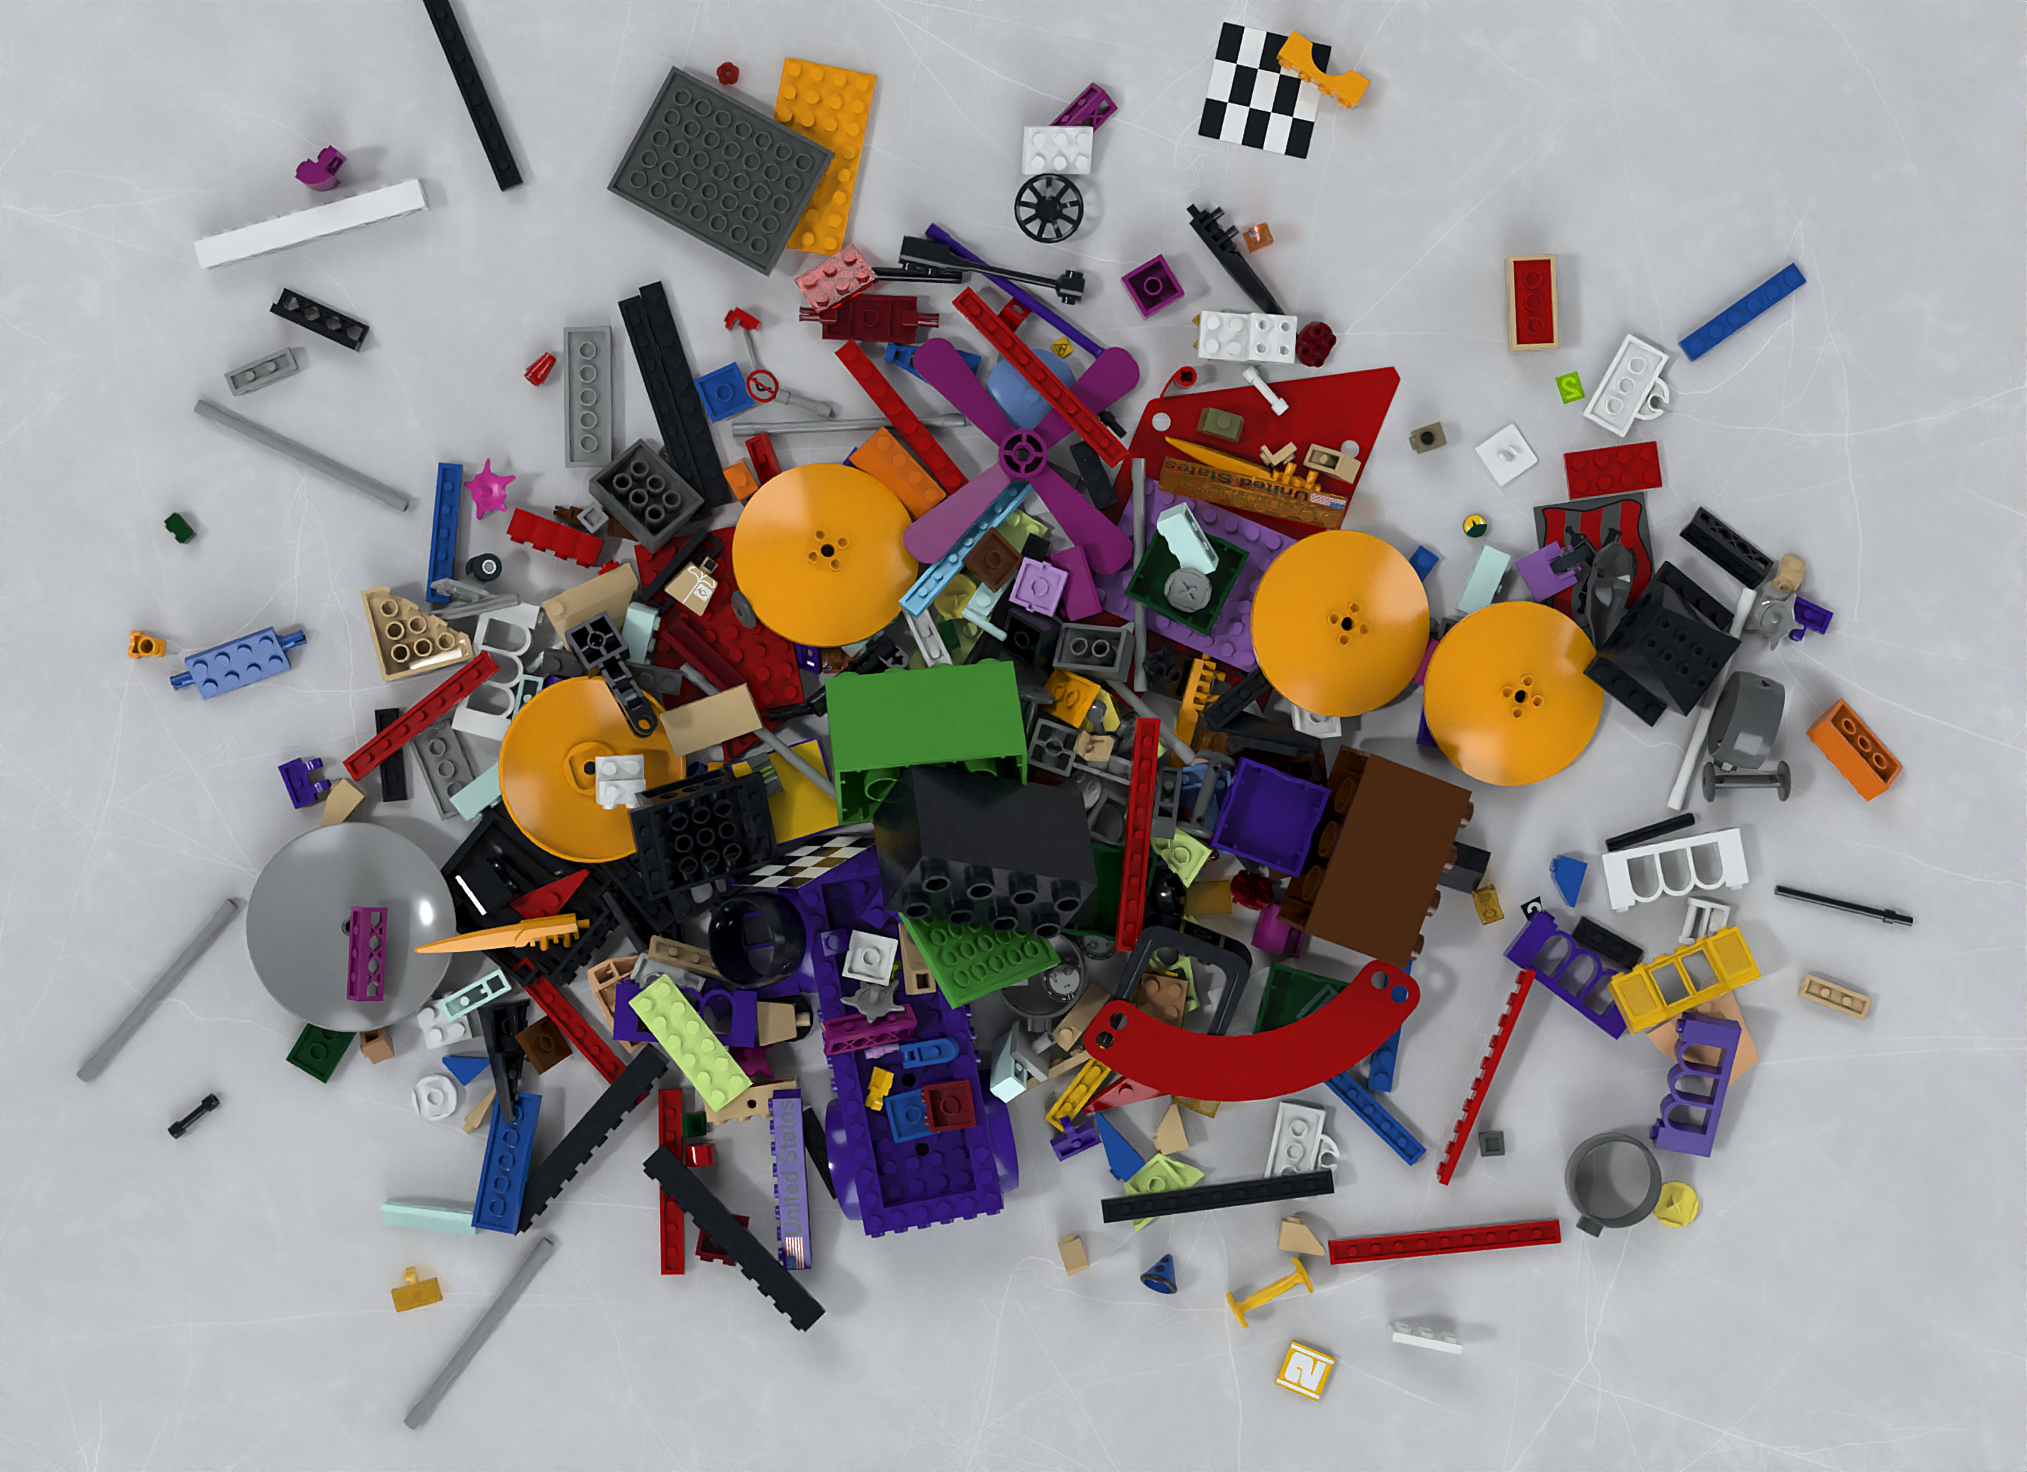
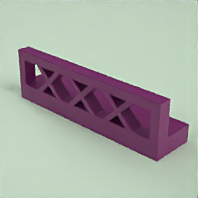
M1092 82L1049 126H1081L1086 118H1091L1089 126L1093 127L1094 132L1118 107L1104 89ZM1105 100L1109 107L1102 113H1097L1098 106Z
M351 906L347 1000L383 1001L387 907ZM371 912H380L379 923L374 927L371 923ZM375 935L378 938V946L373 950L369 945L370 939ZM374 958L377 962V969L371 973L368 966L369 962ZM371 982L376 985V996H367V987Z
M910 1004L898 1005L903 1006L905 1009L903 1011L888 1012L883 1017H877L872 1023H869L867 1016L861 1013L822 1021L821 1029L826 1038L823 1050L825 1056L913 1038L917 1019Z

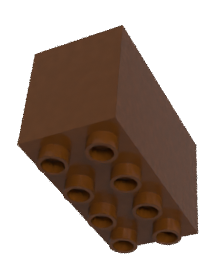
M1341 744L1325 788L1331 789L1321 819L1313 831L1307 857L1299 878L1291 876L1276 919L1304 933L1406 969L1409 960L1415 961L1422 952L1424 936L1419 934L1425 916L1432 917L1440 904L1441 893L1439 890H1436L1442 872L1448 873L1455 864L1457 847L1452 844L1458 828H1466L1473 816L1474 804L1469 801L1472 791L1378 755Z

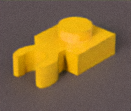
M874 1067L868 1089L871 1092L865 1100V1106L871 1107L874 1110H881L883 1095H888L894 1073L883 1068Z

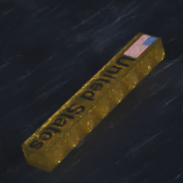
M1170 457L1165 458L1158 485V490L1332 530H1340L1347 503L1346 497Z

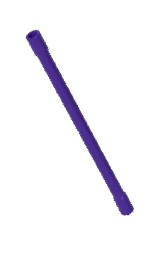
M932 223L926 230L925 234L932 240L949 244V251L956 256L966 258L970 262L988 265L951 238L947 232L936 224ZM982 274L1093 355L1096 360L1106 350L1009 279Z

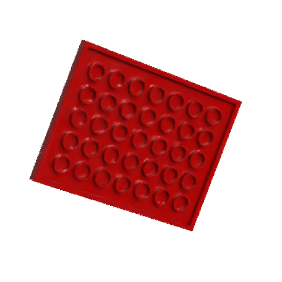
M736 526L711 530L710 532L726 545L713 559L718 566L711 575L718 580V584L701 616L678 600L664 614L658 613V617H661L658 631L654 630L653 638L656 639L654 647L656 665L658 667L680 670L688 661L661 636L665 630H669L681 618L749 680L747 686L758 711L805 702L794 642L769 629L756 616L755 628L749 629L744 627L732 608V594L735 591H740L736 583L732 564V546ZM694 534L672 538L655 554H652L642 544L634 545L642 592ZM709 537L702 543L703 553H712L718 546ZM699 548L693 554H699ZM699 556L690 557L687 560V564L692 561L700 566ZM659 591L653 599L663 607L669 601V595L666 591ZM644 600L645 605L654 607L651 603ZM684 676L682 678L680 695L662 693L666 711L709 696Z

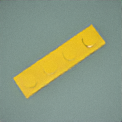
M1090 1058L1045 1115L1044 1119L1063 1133L1064 1129L1060 1118L1068 1115L1072 1121L1112 1069L1095 1058Z

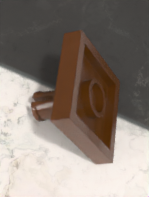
M992 526L961 561L993 593H996L1021 565L1024 557Z
M548 1015L515 1035V1038L524 1050V1056L527 1055L524 1060L532 1062L539 1075L573 1053Z

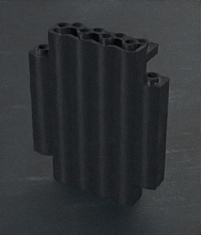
M492 808L440 870L453 897L456 913V931L462 935L518 924L522 920H527L510 905L504 910L482 915L457 881L456 877L486 858L496 856L504 862L507 872L520 885L519 888L523 892L520 896L560 878L567 877L574 872L589 868L592 870L558 913V915L575 913L577 920L589 919L590 928L579 929V939L575 940V937L572 936L573 945L571 947H565L563 938H558L559 943H554L553 939H549L550 948L546 951L541 950L539 941H535V946H530V942H528L524 947L515 948V946L480 950L524 987L529 983L532 986L541 976L540 970L545 973L544 978L550 983L554 981L560 987L564 986L565 983L570 985L578 976L575 973L578 967L581 965L584 968L592 959L590 953L596 947L599 950L607 941V938L604 937L609 930L614 932L620 925L606 901L601 897L616 885L613 884L612 880L597 863L575 862L543 850L524 835L516 824H513L495 808ZM525 957L536 966L532 970L525 963L518 971L513 970Z

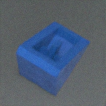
M456 1055L442 1057L443 1064L463 1086L470 1083L490 1065L489 1057Z

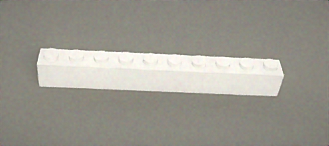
M414 177L402 179L400 181L401 184L394 186L389 183L379 186V190L359 191L355 197L347 198V196H341L333 199L334 202L325 205L324 202L311 205L312 209L305 211L302 209L291 210L287 216H270L266 218V222L259 224L257 221L244 224V228L241 229L227 228L222 230L220 235H202L199 237L200 240L193 242L200 268L206 272L429 210L422 182L418 179L414 180Z

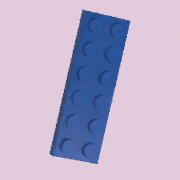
M517 1091L519 1099L515 1101L514 1109L516 1121L504 1122L498 1095L496 1094L471 1227L516 1234L542 1095Z

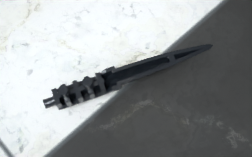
M1194 204L1189 206L1186 210L1194 218L1189 225L1241 289L1266 314L1285 315L1239 251H1234L1237 248V244L1231 238L1240 232L1238 228L1233 225L1227 231H1224L1223 226L1217 222L1225 214L1224 210L1219 206L1212 213L1209 212L1208 208L1200 212Z

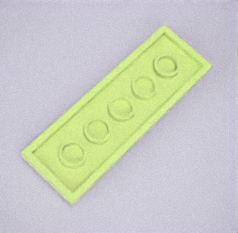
M666 973L628 1002L715 1113L753 1084Z

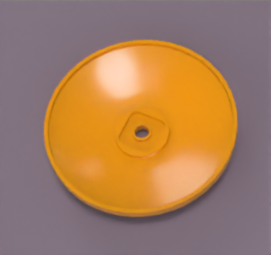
M815 463L792 468L765 483L752 496L741 513L732 546V564L737 586L750 603L754 615L769 629L790 641L819 648L843 647L861 642L880 632L897 617L903 609L899 606L900 599L916 582L919 561L906 550L903 543L905 530L912 524L911 518L901 501L891 490L876 478L861 470L833 463ZM823 546H831L834 554L831 557L823 556L821 553Z
M1323 531L1309 535L1290 545L1273 560L1263 574L1251 605V643L1256 660L1264 676L1274 689L1289 702L1306 711L1324 716H1356L1373 711L1391 701L1409 684L1416 674L1425 655L1429 640V605L1422 582L1409 561L1393 546L1382 539L1359 531ZM1346 617L1352 622L1351 628L1347 631L1341 625Z
M1516 600L1493 603L1475 610L1462 618L1445 634L1436 647L1424 679L1423 707L1425 719L1430 734L1439 750L1462 772L1475 779L1494 785L1522 786L1551 777L1575 760L1590 741L1603 708L1604 690L1583 674L1597 654L1590 639L1566 615L1548 606L1530 601ZM1519 690L1525 692V698L1521 702L1515 700V694Z
M588 676L573 677L552 684L530 698L512 719L502 740L499 752L498 780L500 792L506 809L514 823L524 835L543 850L563 859L584 863L613 861L636 852L627 813L628 810L634 808H626V804H617V809H603V805L596 803V771L591 775L586 774L584 771V765L587 762L592 761L595 763V756L642 754L644 756L646 790L686 778L685 755L676 757L659 717L660 713L666 710L644 690L641 689L658 720L655 731L645 739H639L633 735L623 713L601 676H594L591 679ZM639 721L641 728L649 729L650 726L647 721Z

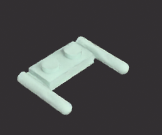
M1016 570L996 593H993L982 582L962 611L961 616L999 640H1006L1007 633L986 619L1012 582V579H1017L1019 571Z

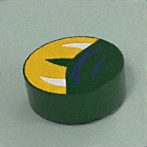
M1470 515L1463 522V531L1468 537L1478 538L1486 532L1487 523L1480 515Z

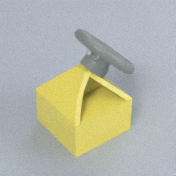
M1100 688L1095 699L1104 702L1107 706L1102 720L1106 734L1111 733L1110 735L1120 739V744L1117 746L1115 753H1124L1133 746L1134 733L1129 741L1128 738L1132 731L1135 730V720L1131 724L1127 721L1141 716L1133 711L1120 718L1118 700ZM1085 715L1079 728H1075L1079 731L1085 730L1091 736H1097L1093 724L1089 722Z

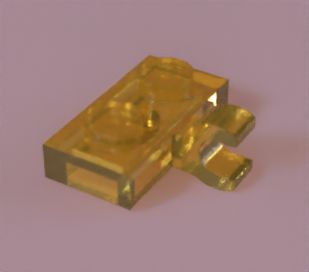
M415 1266L406 1268L403 1271L408 1285L391 1290L397 1313L436 1303L443 1299L437 1277L418 1281Z

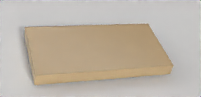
M747 683L665 711L659 715L677 758L763 728L764 726Z

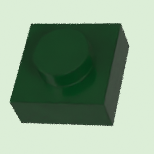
M698 1111L681 1114L682 1137L691 1138L706 1135V1112Z

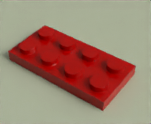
M1656 441L1563 454L1569 500L1662 487Z

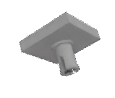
M1019 1020L1012 1026L1010 1056L1040 1082H1043L1048 1078L1050 1046L1055 1044V1037L1050 1031L1038 1037L1034 1032L1028 1031V1027Z

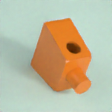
M742 458L723 469V474L738 500L745 508L760 487Z

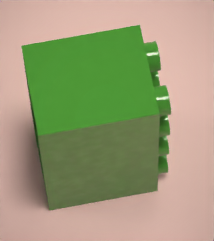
M988 658L972 665L953 666L949 663H938L929 669L907 671L900 667H893L877 674L859 675L855 672H843L835 678H825L828 736L838 826L873 822V814L905 768H908L910 765L929 764L1021 780L1022 784L1027 785V746L1013 661L1000 662L997 659Z

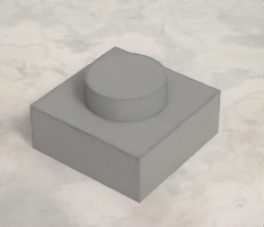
M594 501L577 516L592 534L596 533L610 520Z

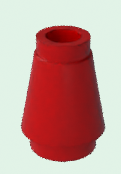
M545 352L544 355L525 369L524 377L536 387L544 384L557 360L551 354Z

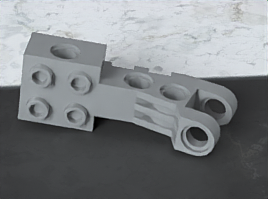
M1039 718L1027 752L1028 764L1066 777L1070 776L1072 767H1076L1130 785L1131 761L1111 754L1108 761H1086L1073 750L1079 731ZM1156 773V778H1155V787H1156L1157 781H1158V775H1157V773Z

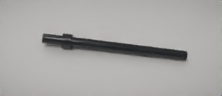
M1779 885L1775 888L1776 895L1881 919L1884 923H1898L1911 926L1913 923V917L1896 914V911L1885 909L1883 911Z

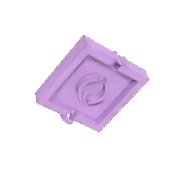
M1024 557L1009 601L1026 607V610L1030 612L1038 611L1053 617L1069 572L1055 568L1052 564L1045 561L1039 562Z

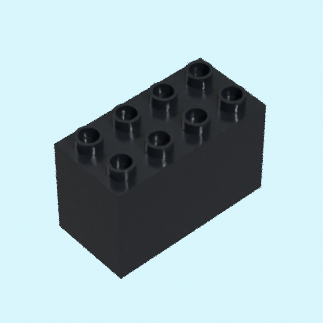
M929 764L910 765L908 768H905L873 814L884 910L901 912L909 919H921L927 916L946 919L949 924L954 926H964L972 923L990 926L993 931L999 933L1018 930L1031 932L1039 939H1051L1061 933V930L1098 885L1082 791L1027 782V785H1024L1021 780Z

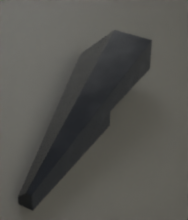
M530 999L477 1007L504 1122L516 1121L514 1109L515 1101L519 1099L517 1085L522 1075L524 1050L515 1038V1035L528 1027L526 1012L527 1007L530 1006Z

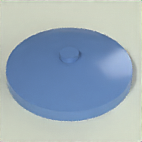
M1030 349L1068 389L1076 383L1071 369L1058 356L1045 350ZM1005 358L993 369L987 382V393L1014 430L1028 429L1032 431L1049 413L1052 407Z

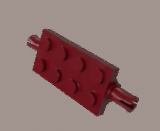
M824 292V304L821 308L800 306L799 322L811 321L822 324V340L849 341L853 338L854 341L915 344L916 329L918 327L939 328V321H930L939 320V313H919V310H917V297Z

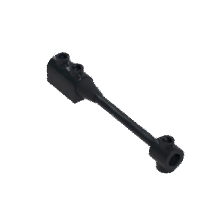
M907 235L903 237L898 263L903 264L902 269L916 272V267L926 269L925 274L939 276V272L972 271L1053 288L1056 291L1057 297H1061V302L1065 304L1075 305V301H1081L1085 285L1084 273L1066 270L1065 274H1062L1055 280L970 262L966 258L948 253L949 244Z

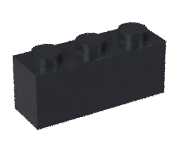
M1085 441L1070 446V452L1094 507L1101 512L1117 505L1118 499L1098 454Z

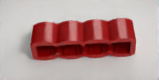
M515 508L506 533L511 535V541L522 545L525 541L533 543V549L544 553L546 549L555 551V557L566 561L568 557L577 559V565L588 569L590 565L596 566L605 540L519 508Z

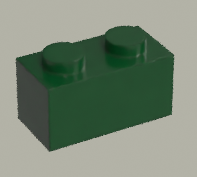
M174 512L164 521L166 529L176 535L175 539L180 544H187L197 535L179 513Z
M952 619L938 623L947 651L961 647Z

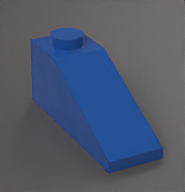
M1096 1111V1121L1111 1167L1109 1171L1118 1181L1122 1178L1126 1183L1146 1162L1099 1111Z

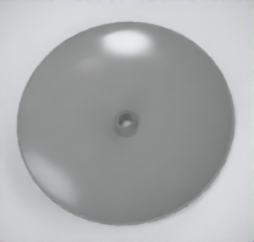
M362 822L334 823L315 828L296 837L278 851L265 866L253 888L246 917L247 945L253 966L262 984L271 996L291 1014L314 1026L340 1032L369 1031L393 1024L418 1009L437 989L450 965L453 952L417 953L414 952V949L418 946L456 936L455 907L448 884L434 861L414 842L395 831L374 824ZM351 906L388 908L383 1001L347 1000L350 938L348 925L351 917ZM371 912V923L374 927L379 923L380 912ZM375 935L370 939L369 945L373 950L378 946V938ZM374 958L369 962L368 966L371 973L377 969V962ZM373 982L367 987V996H376V985Z

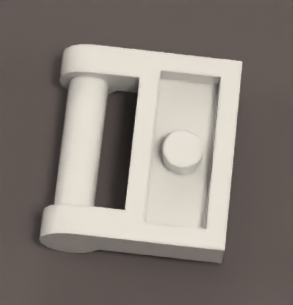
M1688 897L1687 904L1689 906L1682 936L1679 935L1678 942L1691 946L1696 944V939L1691 938L1698 907L1704 908L1697 939L1704 935H1708L1709 938L1717 935L1716 931L1726 926L1730 907Z

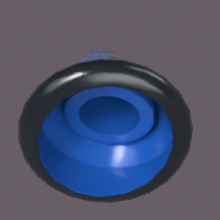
M1166 1254L1147 1272L1140 1276L1141 1282L1148 1288L1163 1294L1176 1293L1178 1289L1175 1281L1172 1255Z

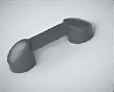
M1095 699L1087 711L1086 717L1093 724L1097 736H1110L1115 739L1111 751L1115 752L1118 740L1115 736L1106 734L1102 723L1107 706L1104 702Z

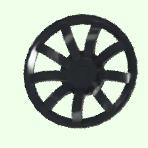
M1054 173L1036 175L1024 183L1018 191L1014 205L1015 218L1020 229L1031 239L1040 243H1058L1072 236L1081 224L1084 214L1083 198L1076 185L1062 175ZM1046 179V196L1042 197L1033 184ZM1052 179L1065 184L1056 196H1052ZM1027 188L1036 197L1037 203L1021 201ZM1070 188L1077 200L1061 203V198ZM1078 206L1076 220L1062 213L1064 209ZM1020 207L1034 209L1035 214L1022 221ZM1039 219L1041 224L1037 235H1035L1026 225ZM1058 219L1073 225L1063 235L1057 223ZM1047 223H1051L1056 237H1042Z

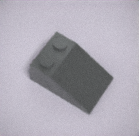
M1062 622L1053 667L1103 680L1127 682L1136 638L1127 628Z

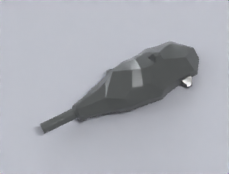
M1616 541L1609 543L1595 554L1587 583L1586 616L1592 631L1593 645L1596 653H1598L1615 630L1621 618L1629 611L1624 606L1633 581L1632 554Z

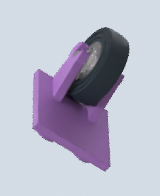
M1557 541L1520 559L1515 564L1534 601L1538 603L1577 583L1578 581L1574 574L1583 569L1580 562L1589 558L1591 552L1586 545L1573 550L1569 544L1560 549Z

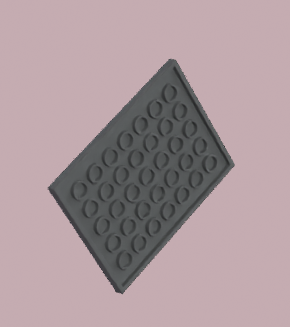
M673 66L611 179L607 190L769 277L836 154Z

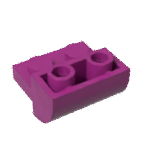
M330 145L319 153L317 163L308 158L306 162L302 161L296 169L297 174L295 178L312 190L325 192L334 189L341 183L333 176L347 158Z
M1272 903L1268 908L1260 911L1251 945L1269 952L1299 959L1306 933L1277 920L1276 917L1281 905Z

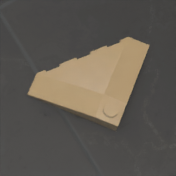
M630 562L561 593L543 602L542 605L566 650L571 651L566 643L564 632L605 610L620 633L633 592H637L640 582Z
M382 585L360 591L384 682L388 683L475 658L470 638L467 634L461 631L458 633L448 627V623L433 614L430 616L419 610V606L406 598L401 599L392 594L389 588Z

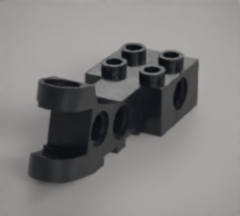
M606 610L564 632L566 643L588 678L591 679L598 675L602 677L623 713L633 735L639 739L651 736L658 725L657 717L640 687H638L633 679L632 674L623 663L630 659L629 647ZM639 721H647L650 726L649 729L641 728Z

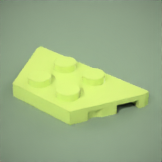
M1158 1152L1126 1183L1123 1181L1126 1196L1189 1188L1202 1178L1205 1173L1167 1155L1162 1156V1153ZM1154 1217L1132 1220L1135 1231L1138 1232Z

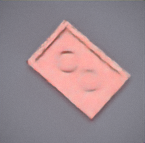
M854 244L795 278L796 285L819 317L879 282L877 275Z

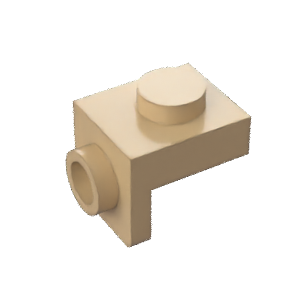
M1290 442L1276 454L1272 455L1268 448L1263 445L1260 448L1262 453L1259 456L1267 466L1271 464L1274 468L1280 462L1285 465L1295 457L1293 453L1297 448Z
M1785 553L1771 587L1789 595L1794 593L1802 582L1807 562Z
M1080 730L1073 750L1086 761H1108L1115 739L1110 736H1091L1085 730Z

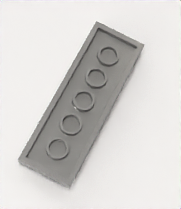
M563 327L565 467H606L613 461L611 327Z

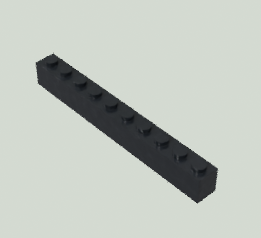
M648 1043L526 1181L515 1236L520 1231L525 1233L532 1226L533 1222L531 1219L535 1214L540 1216L546 1210L548 1199L550 1197L555 1199L563 1190L561 1187L562 1183L565 1180L570 1182L578 1173L576 1170L577 1166L580 1163L585 1165L593 1156L591 1150L595 1146L600 1148L609 1138L606 1136V1133L611 1128L615 1131L624 1121L621 1116L626 1111L630 1114L639 1104L636 1099L641 1094L646 1096L654 1087L651 1082L656 1077L661 1079L669 1070L666 1065L670 1060L651 1043Z
M662 1144L643 1163L645 1167L644 1173L651 1180L656 1178L662 1184L659 1188L668 1197L671 1195L675 1197L678 1201L676 1203L677 1207L685 1214L689 1212L694 1217L692 1222L700 1230L704 1228L710 1234L709 1240L716 1247L721 1245L727 1251L724 1255L733 1264L739 1263L743 1268L741 1270L742 1274L749 1281L754 1279L759 1284L757 1289L766 1298L769 1295L775 1301L774 1307L781 1314L786 1312L792 1318L789 1322L798 1331L803 1329L806 1332L826 1312L819 1302L665 1144Z

